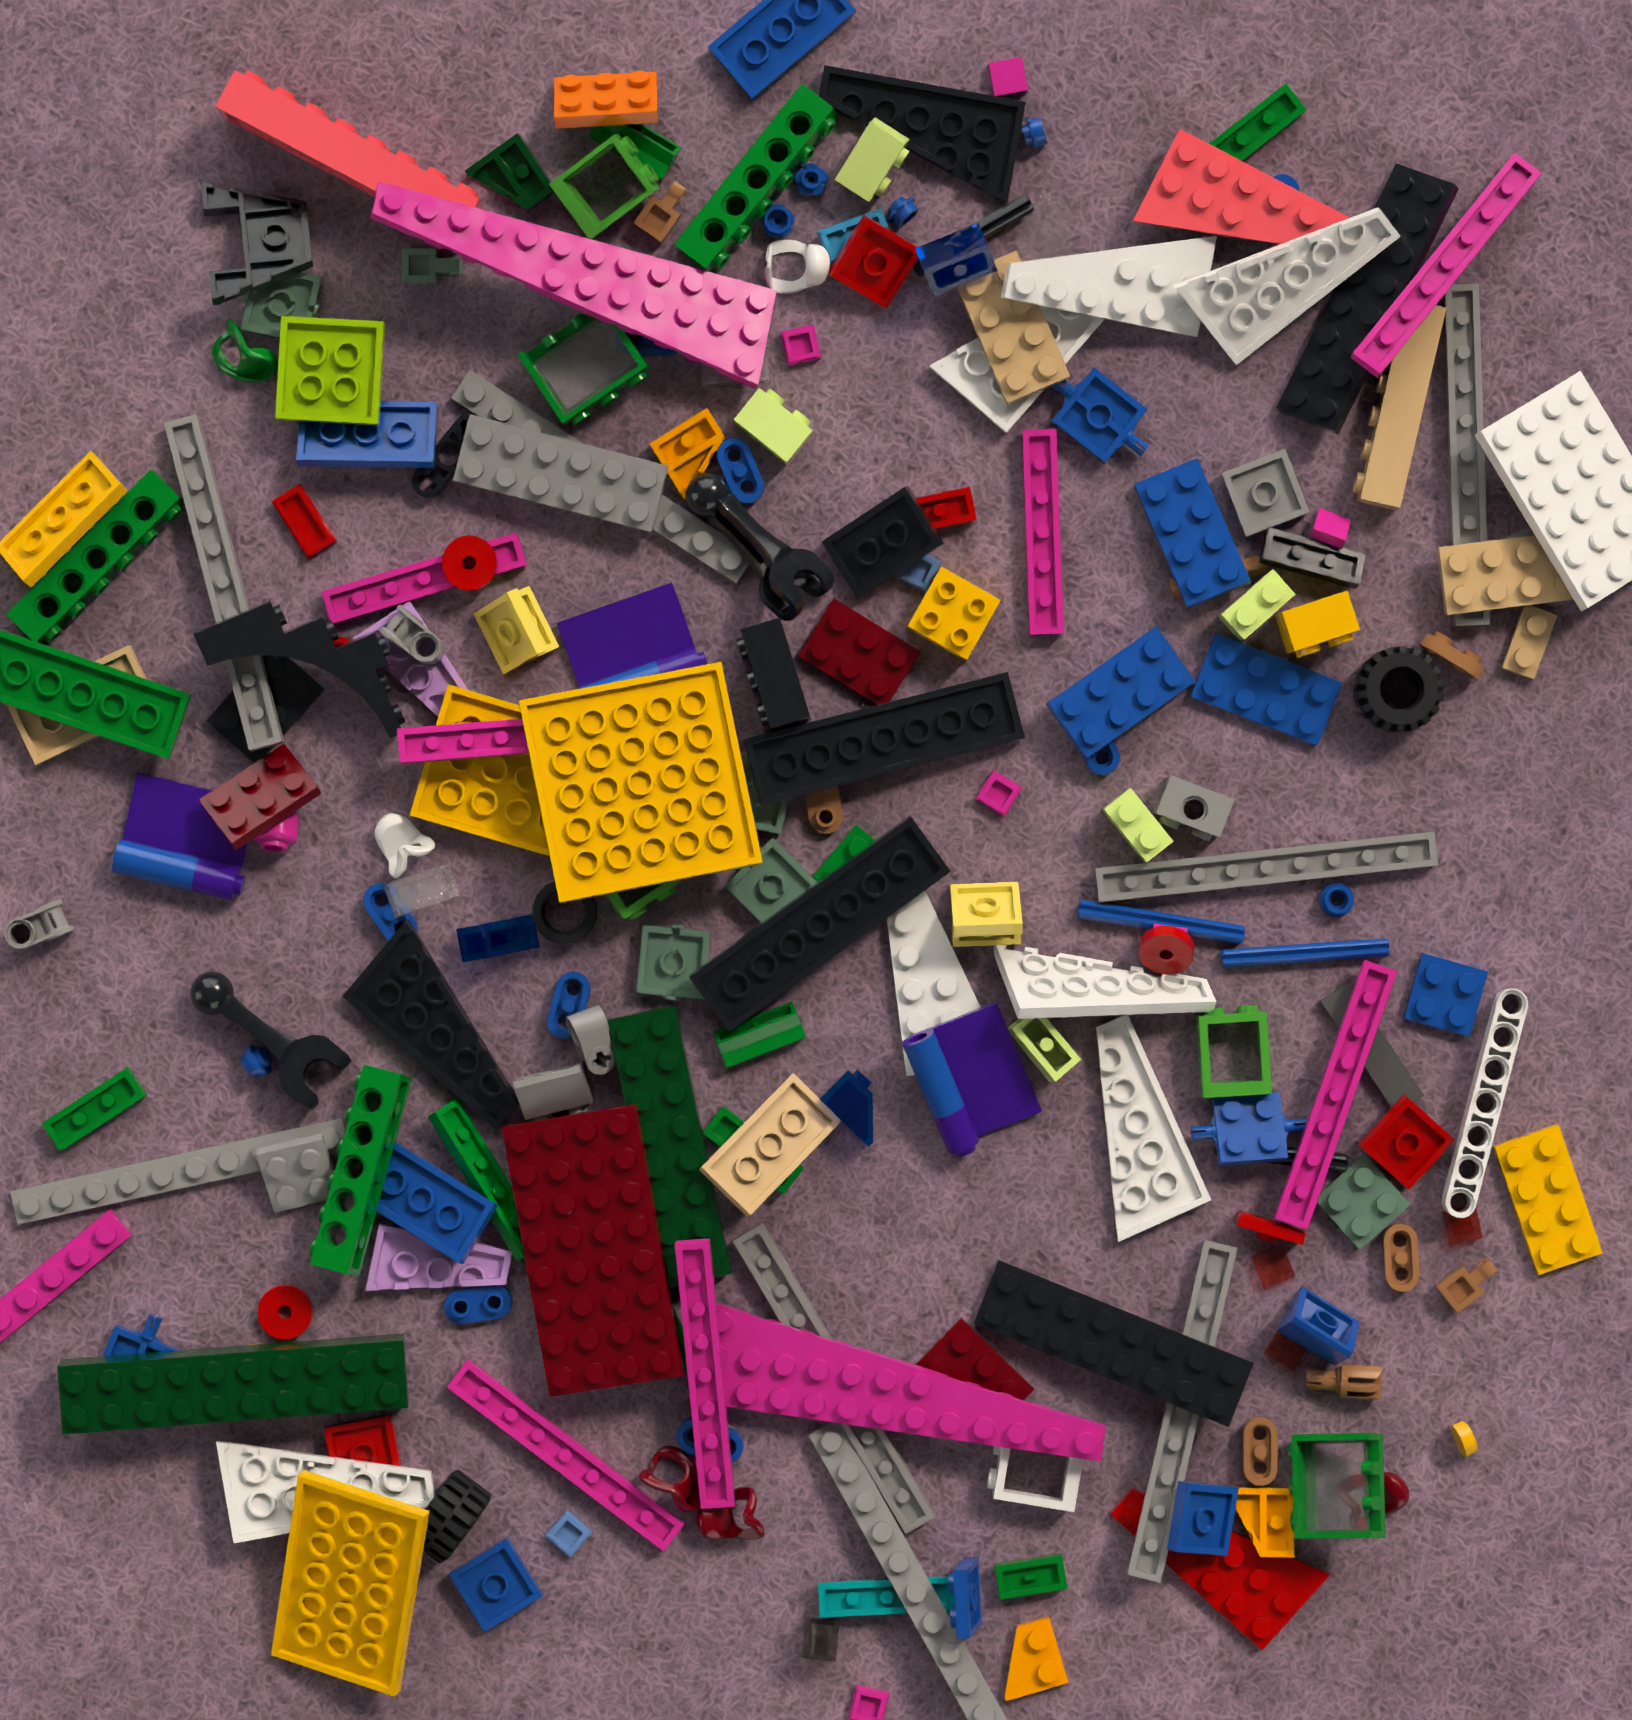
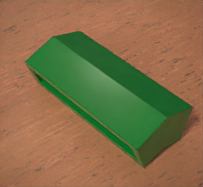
M644 124L593 127L589 137L600 145L617 133H620L622 137L627 135L638 149V153L635 155L643 166L646 163L650 165L662 182L682 149L679 145ZM615 147L610 150L621 157Z
M793 1001L750 1017L730 1032L726 1027L713 1032L726 1068L806 1038Z

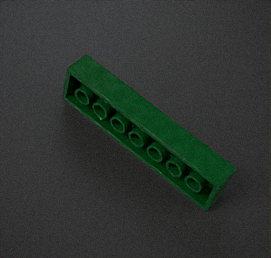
M675 1004L609 1018L608 1024L625 1105L637 1104L669 1287L679 1285L675 1242L680 1240L710 1238L714 1277L729 1275L732 1273V1267L715 1187L699 1171L709 1158L677 1006Z

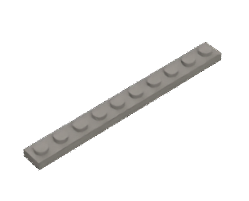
M1479 283L1453 284L1443 296V307H1446L1444 342L1451 546L1487 541L1485 453L1475 437V434L1484 429ZM1490 610L1453 615L1454 627L1490 625Z
M470 369L451 397L452 400L479 417L582 443ZM661 496L653 530L737 584L750 565L740 551L722 533L667 497Z
M194 414L166 422L164 426L215 622L217 623L250 608L200 417ZM262 655L236 657L226 660L249 751L253 752L285 743Z
M1424 832L1094 869L1098 902L1438 866L1435 832Z
M344 1117L13 1190L10 1193L17 1225L258 1172L261 1170L256 1158L257 1148L323 1133L329 1155L337 1154L338 1143L346 1132Z
M760 1223L733 1239L734 1245L779 1321L783 1325L799 1330L804 1329L813 1332L815 1335L832 1340L764 1223ZM841 1424L905 1534L934 1519L936 1516L935 1512L887 1431Z
M1207 1240L1203 1241L1182 1334L1215 1347L1238 1248ZM1168 1402L1165 1405L1127 1570V1575L1161 1583L1168 1554L1167 1546L1178 1481L1185 1480L1199 1415Z
M830 1422L809 1434L812 1443L967 1719L1007 1720L962 1639H957L956 1628H951L950 1617L841 1424Z

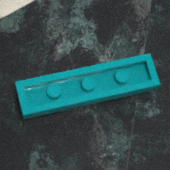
M949 1575L928 1576L927 1578L945 1610L951 1611V1608L955 1607L954 1594L949 1593ZM889 1578L818 1582L820 1618L908 1613Z

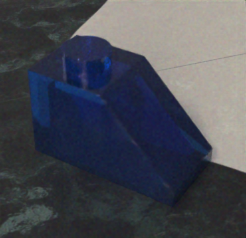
M533 914L456 929L462 963L540 947Z
M847 1069L820 1096V1100L869 1147L873 1143V1093L868 1088L872 1082L859 1069L854 1073Z

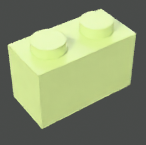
M875 117L869 122L835 180L868 202L875 195L881 198L892 181L887 177L893 166L899 169L910 152L905 149L910 139Z
M758 388L734 418V423L788 465L813 434V430L808 427L812 422L797 410L792 414L782 406L785 400L770 388L766 393Z
M1272 569L1218 617L1241 642L1296 594L1276 571Z
M1131 788L1126 789L1101 809L1144 863L1150 861L1173 842Z
M1047 1018L1017 1019L1008 1027L1011 1037L1049 1082H1056L1081 1061V1058Z

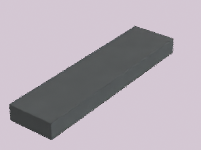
M1348 982L1319 1001L1338 1030L1353 990ZM1378 1027L1364 1069L1390 1108L1403 1094L1413 1102H1416L1424 1094Z

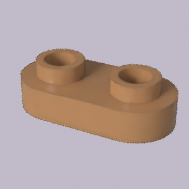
M1438 631L1434 635L1428 633L1425 635L1419 645L1422 649L1467 677L1476 681L1479 680L1485 670L1480 664L1483 660L1481 657L1467 649L1463 653L1451 646L1454 641Z
M834 787L805 795L811 826L817 832L823 834L836 831L843 820L839 788ZM823 810H828L832 813L833 818L830 823L825 824L820 821L819 814Z
M1393 1223L1385 1229L1382 1235L1384 1279L1392 1289L1406 1292L1417 1285L1420 1277L1418 1237L1414 1229L1409 1225ZM1401 1233L1405 1236V1242L1401 1246H1396L1393 1238L1396 1234ZM1400 1267L1405 1268L1407 1271L1406 1277L1402 1280H1398L1395 1277V1271Z
M1264 1416L1250 1418L1244 1424L1242 1430V1470L1247 1480L1257 1486L1271 1483L1278 1471L1277 1428L1270 1419ZM1257 1427H1263L1266 1431L1265 1436L1261 1439H1256L1253 1436V1432ZM1257 1461L1265 1463V1470L1261 1473L1253 1470V1466Z

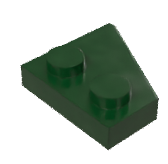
M518 133L465 170V173L471 178L478 180L527 210H532L555 193L549 185L552 181L521 134Z

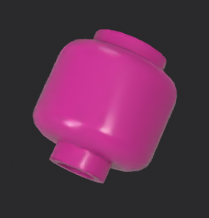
M296 811L254 838V840L260 844V848L270 852L287 851V848L293 846L297 841L299 814Z

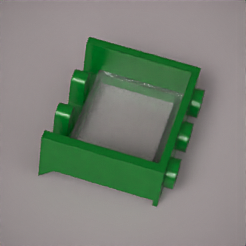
M582 313L570 319L571 323L557 333L552 332L542 338V343L531 351H522L518 354V357L562 424L569 425L573 423L574 426L587 420L591 416L589 410L598 404L605 407L619 397L617 391L626 385L633 388L643 382L648 377L645 372L652 368L628 332L619 329L614 324H607Z
M1383 1434L1292 1435L1288 1455L1292 1462L1293 1477H1291L1289 1482V1491L1293 1497V1512L1290 1516V1526L1294 1532V1539L1386 1538Z

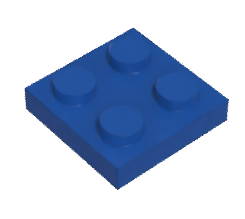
M1421 953L1403 1018L1470 1037L1488 971Z
M1178 1481L1167 1549L1175 1552L1228 1556L1239 1488L1231 1485Z
M508 1536L449 1573L450 1578L484 1632L543 1596V1592Z
M965 1557L953 1569V1573L949 1574V1593L954 1594L955 1607H952L950 1611L951 1628H956L957 1639L971 1638L982 1625L979 1557Z

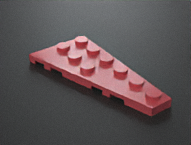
M1179 129L1132 222L1280 245L1350 217Z

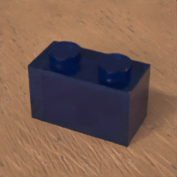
M979 223L915 248L934 297L998 271Z

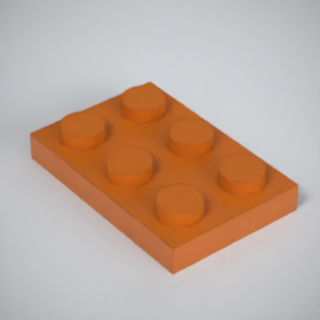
M640 70L632 73H600L598 75L554 77L555 129L658 123L657 72Z

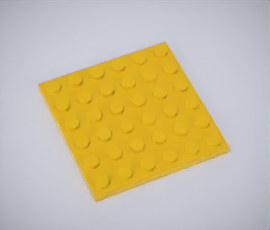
M722 662L519 700L559 904L763 863Z

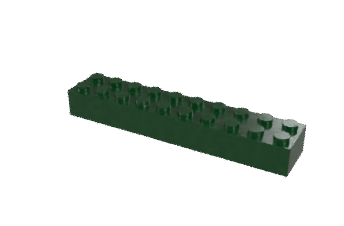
M404 1333L62 1359L57 1366L62 1435L408 1408L409 1404Z

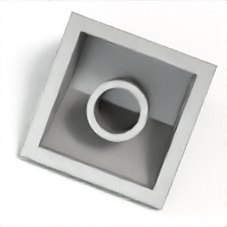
M584 1062L520 1077L512 1082L525 1120L533 1118L536 1121L554 1118L553 1113L567 1110L568 1115L587 1111L586 1105L593 1102Z

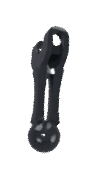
M702 473L695 476L689 482L686 488L688 506L694 513L707 517L708 524L720 531L740 551L760 580L759 595L761 601L778 618L790 621L801 613L804 606V597L797 587L812 597L822 596L832 589L834 575L828 566L814 552L806 549L791 548L764 529L743 508L736 496L729 494L728 486L721 477L712 473Z
M215 971L205 972L199 975L191 985L190 998L195 1008L208 1015L221 1013L224 1017L237 1023L255 1036L279 1062V1082L283 1091L308 1109L314 1110L319 1104V1099L305 1084L304 1074L307 1067L314 1061L324 1060L337 1068L344 1069L352 1062L346 1052L323 1035H310L296 1039L281 1033L263 1022L234 996V988L231 981L222 973Z

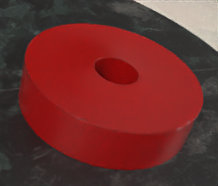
M472 535L461 536L453 540L444 551L442 557L443 572L449 582L459 589L465 591L482 589L493 580L497 572L498 560L492 546L480 537ZM468 557H473L476 560L475 567L470 570L464 567V560Z
M1173 926L1154 927L1146 931L1140 939L1139 958L1145 967L1161 974L1179 973L1187 969L1193 961L1194 942L1188 933Z
M281 1284L271 1288L263 1295L258 1305L260 1325L269 1335L278 1339H292L299 1336L308 1328L312 1321L313 1305L310 1297L303 1289L292 1284ZM281 1306L290 1307L292 1312L290 1317L284 1318L280 1315L279 1310Z

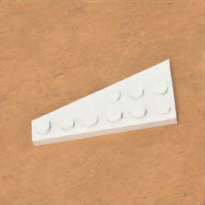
M1377 207L1175 284L1174 286L1237 365L1401 236Z
M1217 236L1007 263L1001 298L1198 337L1201 320L1174 285L1211 271Z
M1040 306L1065 365L1105 320L1103 318ZM978 338L968 344L966 343L953 353L929 366L931 370L1006 434L1044 391V389L1007 405Z
M923 891L887 918L902 1042L917 1032L981 1008L927 893ZM903 1048L906 1076H913L915 1074Z
M994 945L993 947L995 960L1018 1019L1211 1012L1215 1008V997L1207 979L1176 973L1162 974V976L1144 973V968L1131 966L1130 971L1112 968L1113 962L1063 953L1058 954L1056 957L1038 954V949L1025 947L1024 952L1006 949L1007 945Z
M1121 1015L1095 1027L1118 1242L1211 1201L1128 1015Z
M216 1441L233 1543L289 1533L297 1478L303 1470L419 1508H426L436 1495L431 1470Z

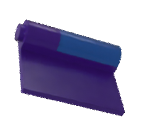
M672 582L557 622L579 689L708 664L704 651L697 653Z
M138 772L123 839L118 842L113 857L112 872L233 901L235 895L241 896L244 889L246 877L241 875L248 843L235 851L204 810L199 799L211 792V789Z
M997 1001L917 1032L902 1042L904 1051L949 1154H956L958 1157L966 1156L976 1149L975 1145L979 1142V1136L1042 1112Z

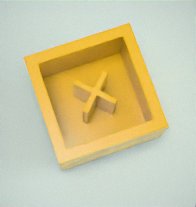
M941 566L907 629L960 659L967 661L1001 600Z
M1348 591L1283 611L1274 616L1286 653L1295 652L1297 658L1320 651L1319 644L1326 641L1330 648L1353 640L1352 633L1360 630Z

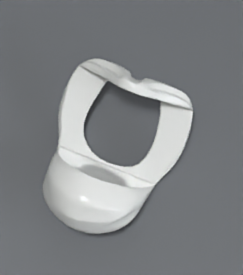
M777 240L770 243L767 247L765 258L767 262L765 268L766 283L768 288L777 290L776 293H797L806 288L821 285L826 280L830 267V258L824 247L816 244L807 245L795 240ZM784 252H798L802 254L806 262L803 276L796 281L773 278V255Z
M389 813L384 815L375 827V839L389 862V873L395 879L405 872L408 856H424L435 848V843L430 837L419 832L408 818L400 814Z

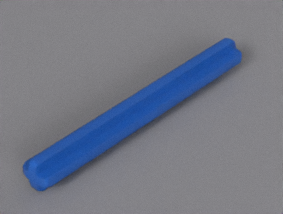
M1081 900L1077 910V916L1080 919L1148 930L1153 928L1154 923L1188 928L1187 933L1192 937L1235 944L1243 943L1245 938V927L1243 925L1088 900Z
M1382 938L1223 949L1221 951L1222 967L1230 968L1388 957L1390 954V944L1388 939Z

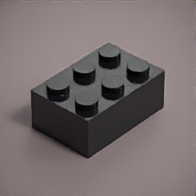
M780 617L740 629L742 637L736 639L742 659H749L753 669L746 673L752 692H760L763 703L756 706L762 725L769 724L771 730L810 719Z

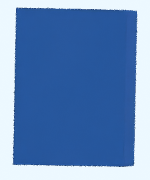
M1301 1286L1277 1331L1335 1366L1350 1358L1353 1354L1359 1321Z

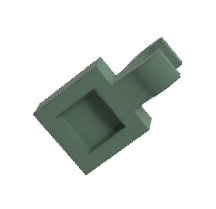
M402 248L403 284H438V274L463 275V261H460V258H438V250L436 248Z

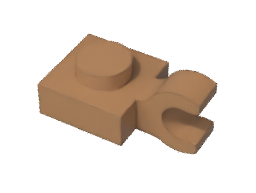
M674 181L662 200L652 195L634 221V224L660 243H663L682 216L674 208L686 194V188Z
M1485 1257L1469 1272L1463 1265H1460L1438 1282L1436 1287L1454 1310L1459 1313L1485 1293L1479 1284L1492 1276L1497 1269Z

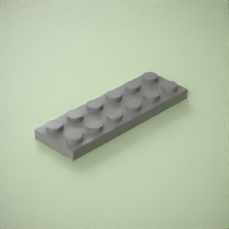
M470 414L453 481L652 532L669 466Z

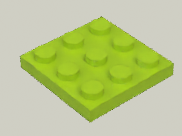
M281 316L275 419L379 426L385 322Z

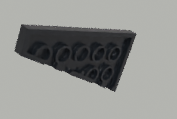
M824 65L819 97L834 107L835 111L864 127H867L869 122L876 117L910 139L905 146V149L1004 204L1008 203L1026 102Z
M409 919L406 920L342 997L497 1130L519 1105L518 1098Z

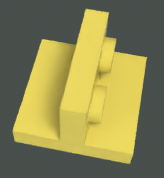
M530 586L521 590L517 588L511 590L474 613L503 675L559 648Z
M1018 882L950 884L953 947L1021 944L1023 922Z

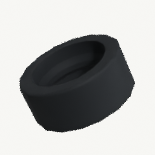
M555 881L545 885L536 895L532 906L533 921L537 930L546 939L558 944L573 943L585 938L593 929L598 917L595 898L581 899L585 906L583 922L572 931L562 932L554 929L548 923L545 916V907L548 900L557 893Z

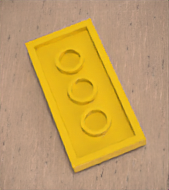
M90 451L0 541V554L22 581L29 587H32L39 579L46 575L47 571L64 554L70 551L72 546L88 530L94 527L96 522L112 506L118 503L128 490L101 459Z
M1559 1124L1493 1145L1537 1275L1603 1253Z

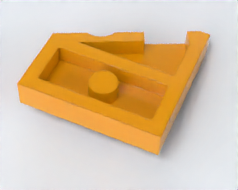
M706 407L650 442L649 445L661 464L669 466L668 475L685 500L686 488L689 482L695 476L704 473L725 436Z
M1239 1488L1236 1510L1260 1558H1294V1532L1290 1526V1516L1293 1512V1497L1290 1494L1289 1488Z
M1049 1616L1016 1625L1004 1692L1005 1700H1013L1069 1683Z

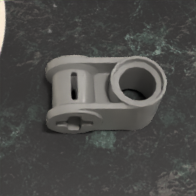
M399 604L397 606L398 612L386 627L381 626L378 631L400 649H404L423 664L432 665L439 662L444 655L445 649L441 639L426 628L422 621ZM432 639L436 645L435 652L429 657H422L419 653L420 644L424 640Z
M58 899L36 908L31 913L12 920L6 926L4 935L5 940L11 947L27 949L45 941L49 942L75 931L73 925L68 924L61 907L63 901ZM20 924L28 926L31 933L29 940L23 944L18 942L14 935L15 929Z
M595 1005L566 1017V1025L578 1058L594 1074L602 1075L609 1072L614 1067L616 1058L609 1035V1025L601 1007Z

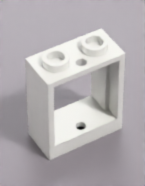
M993 1446V1455H998L996 1469L990 1468L987 1488L993 1489V1499L1069 1512L1075 1511L1083 1459L1067 1457L1061 1496L1057 1498L1004 1489L1010 1448Z

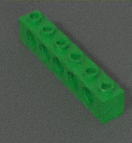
M801 84L674 243L677 250L701 270L712 273L715 270L720 271L730 259L728 253L735 244L740 245L747 239L752 230L750 226L757 217H764L773 204L771 199L778 190L784 191L790 185L794 178L792 173L800 163L806 164L815 152L813 146L821 136L826 138L833 131L837 123L835 121L837 115L834 107L804 84ZM805 122L810 125L809 130L803 135L792 133L794 126L798 123ZM785 149L788 151V156L785 160L781 162L771 160V156L776 150ZM756 176H765L767 178L766 184L759 189L750 187L751 180ZM742 202L746 204L742 214L737 216L729 214V209L734 203ZM714 229L724 230V236L718 242L708 241V235Z
M150 469L6 615L32 641L41 644L45 641L47 644H50L61 634L63 630L59 626L68 617L74 620L85 610L87 606L83 602L92 593L98 596L109 586L111 581L108 577L116 569L121 572L133 562L135 557L132 553L140 545L145 548L157 538L159 533L156 529L164 521L169 524L183 511L180 505L184 502V499L157 472ZM144 503H152L154 515L149 520H141L139 517L140 507ZM127 527L130 531V539L127 543L118 545L115 541V533L119 528ZM103 551L106 555V562L103 567L94 569L91 564V557L95 552ZM73 575H79L82 580V586L76 593H70L67 588V581ZM49 599H54L58 604V610L52 617H46L43 612V605Z
M363 1065L362 1071L358 1073L354 1084L356 1091L354 1102L349 1106L346 1113V1132L337 1146V1157L339 1158L336 1169L330 1174L328 1180L329 1195L326 1204L322 1206L319 1213V1232L310 1246V1256L312 1257L310 1265L348 1275H360L412 1077L368 1065ZM379 1095L381 1105L378 1110L373 1112L371 1102L375 1096ZM370 1128L372 1131L371 1141L364 1145L362 1140L363 1133ZM361 1161L363 1172L358 1178H355L353 1173L354 1166ZM352 1194L354 1205L347 1212L344 1205L345 1200ZM340 1228H343L345 1239L338 1245L336 1233Z

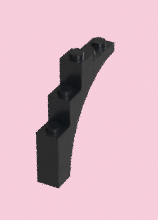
M269 600L193 633L207 666L231 658L255 655L289 657L310 663L339 677L358 692L378 715L390 738L397 736V729L401 728V724L406 723L398 704L391 706L386 694L391 692L392 689L385 673L378 675L376 669L388 665L385 657L391 655L384 636L377 638L374 631L335 647L333 641L338 640L339 636L332 620L325 622L323 617L319 616L283 631L282 626L288 623L280 605L273 607Z

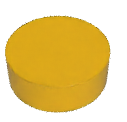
M1461 1421L1451 1425L1450 1429L1460 1453L1464 1457L1476 1453L1478 1450L1477 1442L1468 1424Z

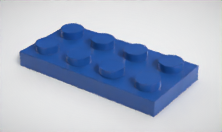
M762 0L708 46V50L753 101L856 13V9L848 0Z
M381 401L379 426L299 421L297 465L312 467L434 468L438 417L437 402Z
M1198 458L1134 484L1139 500L1187 609L1250 584L1249 575Z
M1156 626L1047 702L1046 706L1085 760L1196 681Z
M1214 633L1190 697L1318 746L1342 682Z
M395 1141L377 1212L459 1264H464L498 1205Z

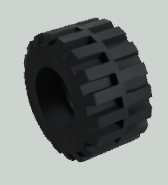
M1407 646L1391 647L1373 654L1370 659H1367L1362 664V669L1357 672L1355 677L1357 683L1354 685L1353 693H1356L1357 700H1355L1356 707H1360L1362 717L1368 719L1371 722L1370 725L1375 728H1381L1385 732L1401 733L1426 725L1431 721L1430 718L1437 714L1440 709L1438 705L1444 698L1442 687L1445 685L1444 679H1440L1439 673L1441 671L1438 665H1433L1431 662L1433 659L1428 654L1423 655L1420 653L1421 650L1416 648L1410 649ZM1396 669L1405 670L1410 673L1418 687L1415 702L1404 710L1390 708L1383 701L1380 693V684L1384 675Z
M459 1469L447 1477L435 1493L434 1498L424 1508L430 1512L423 1552L438 1563L446 1561L481 1516L491 1498L490 1492Z

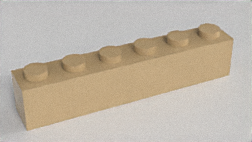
M1435 306L1387 366L1386 373H1382L1378 377L1376 393H1381L1378 407L1372 406L1369 415L1368 426H1372L1373 430L1371 439L1364 440L1360 459L1366 461L1363 473L1357 472L1353 484V492L1358 493L1356 502L1395 511L1401 508L1446 307Z

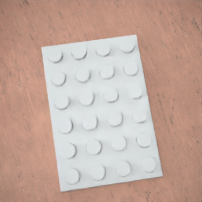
M1579 371L1475 434V437L1580 611H1583L1632 581V455L1582 372Z

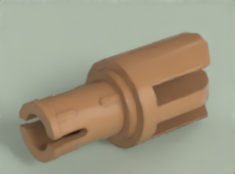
M1342 1364L1341 1367H1338V1371L1307 1368L1306 1390L1337 1391V1395H1340V1398L1380 1401L1383 1367Z

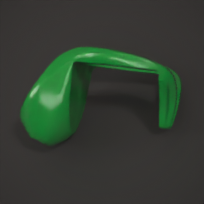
M228 319L225 323L226 332L216 340L212 347V356L218 368L225 375L244 382L258 383L270 379L278 367V359L275 353L265 348H248L240 332V327L234 323L233 319ZM231 337L236 341L240 353V361L237 366L230 364L220 348Z

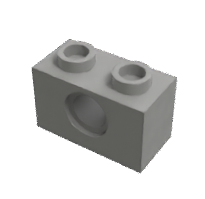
M1168 775L1153 814L1161 816L1159 820L1161 824L1174 829H1178L1180 824L1193 828L1190 835L1210 842L1212 836L1220 838L1235 799ZM1189 800H1195L1201 805V814L1197 819L1191 820L1184 814V805Z

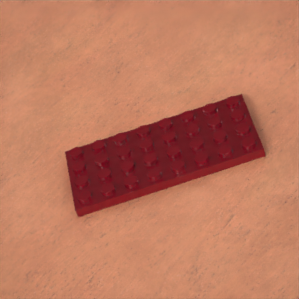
M637 1104L503 1126L504 1144L549 1397L683 1376L685 1372Z

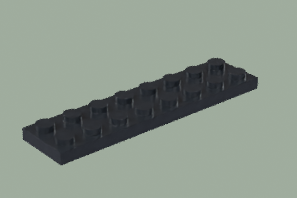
M1395 164L1374 209L1378 207L1401 237L1334 288L1276 407L1280 412L1339 435L1369 371L1350 357L1418 273L1459 190L1455 184L1406 166Z
M1008 672L746 738L744 739V744L760 805L764 806L1025 738L1010 678Z
M909 815L689 975V978L730 1032L951 871L911 815Z
M998 1260L974 1324L1227 1427L1230 1426L1254 1364L1239 1356L1001 1260Z

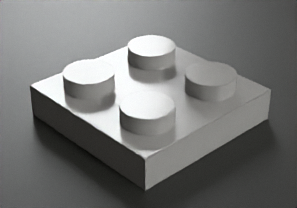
M1286 449L1220 474L1244 538L1264 531L1268 527L1272 528L1309 513Z
M323 1133L256 1149V1158L274 1213L327 1200L329 1195L328 1180L330 1174L335 1170Z

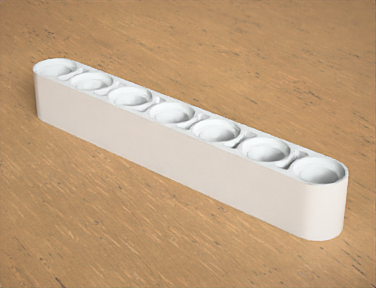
M1518 989L1501 990L1493 1000L1442 1194L1441 1203L1443 1209L1448 1214L1457 1218H1465L1471 1215L1478 1201L1528 1009L1527 997ZM1508 994L1516 996L1519 1002L1518 1009L1511 1014L1507 1013L1502 1006V1001ZM1500 1027L1506 1028L1510 1033L1509 1042L1502 1047L1498 1046L1494 1041V1033ZM1496 1060L1500 1063L1502 1070L1500 1076L1492 1080L1486 1076L1485 1066L1489 1061ZM1483 1093L1489 1094L1493 1100V1106L1487 1112L1479 1111L1476 1105L1477 1098ZM1475 1126L1481 1127L1484 1131V1139L1478 1145H1472L1468 1140V1132ZM1471 1159L1475 1163L1476 1171L1473 1176L1463 1178L1459 1173V1166L1464 1160ZM1462 1192L1467 1198V1205L1461 1211H1454L1451 1208L1450 1200L1454 1194Z

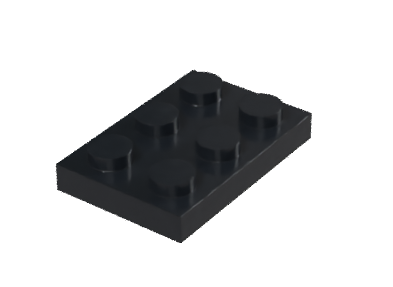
M909 486L903 487L821 541L857 599L862 598L944 544Z
M263 655L264 666L284 737L324 692L325 688L289 657ZM233 690L206 720L253 763L269 754L276 746L253 752L249 751Z

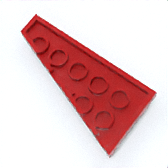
M1132 1487L1111 1510L1110 1514L1135 1536L1145 1493ZM1234 1531L1231 1532L1228 1556L1175 1552L1168 1549L1165 1562L1166 1565L1261 1650L1270 1643L1331 1575L1329 1572L1302 1562L1297 1558H1260L1252 1540Z

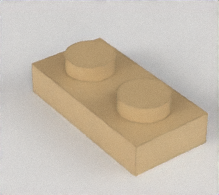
M1531 605L1523 606L1501 668L1533 680L1558 615Z

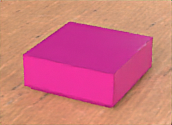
M1022 57L988 63L994 96L1005 97L1028 92Z
M814 324L780 332L788 366L821 359Z
M1319 508L1314 519L1310 537L1342 549L1347 538L1351 519Z
M993 770L975 799L1004 817L1022 787Z
M856 1684L848 1719L883 1720L889 1692Z

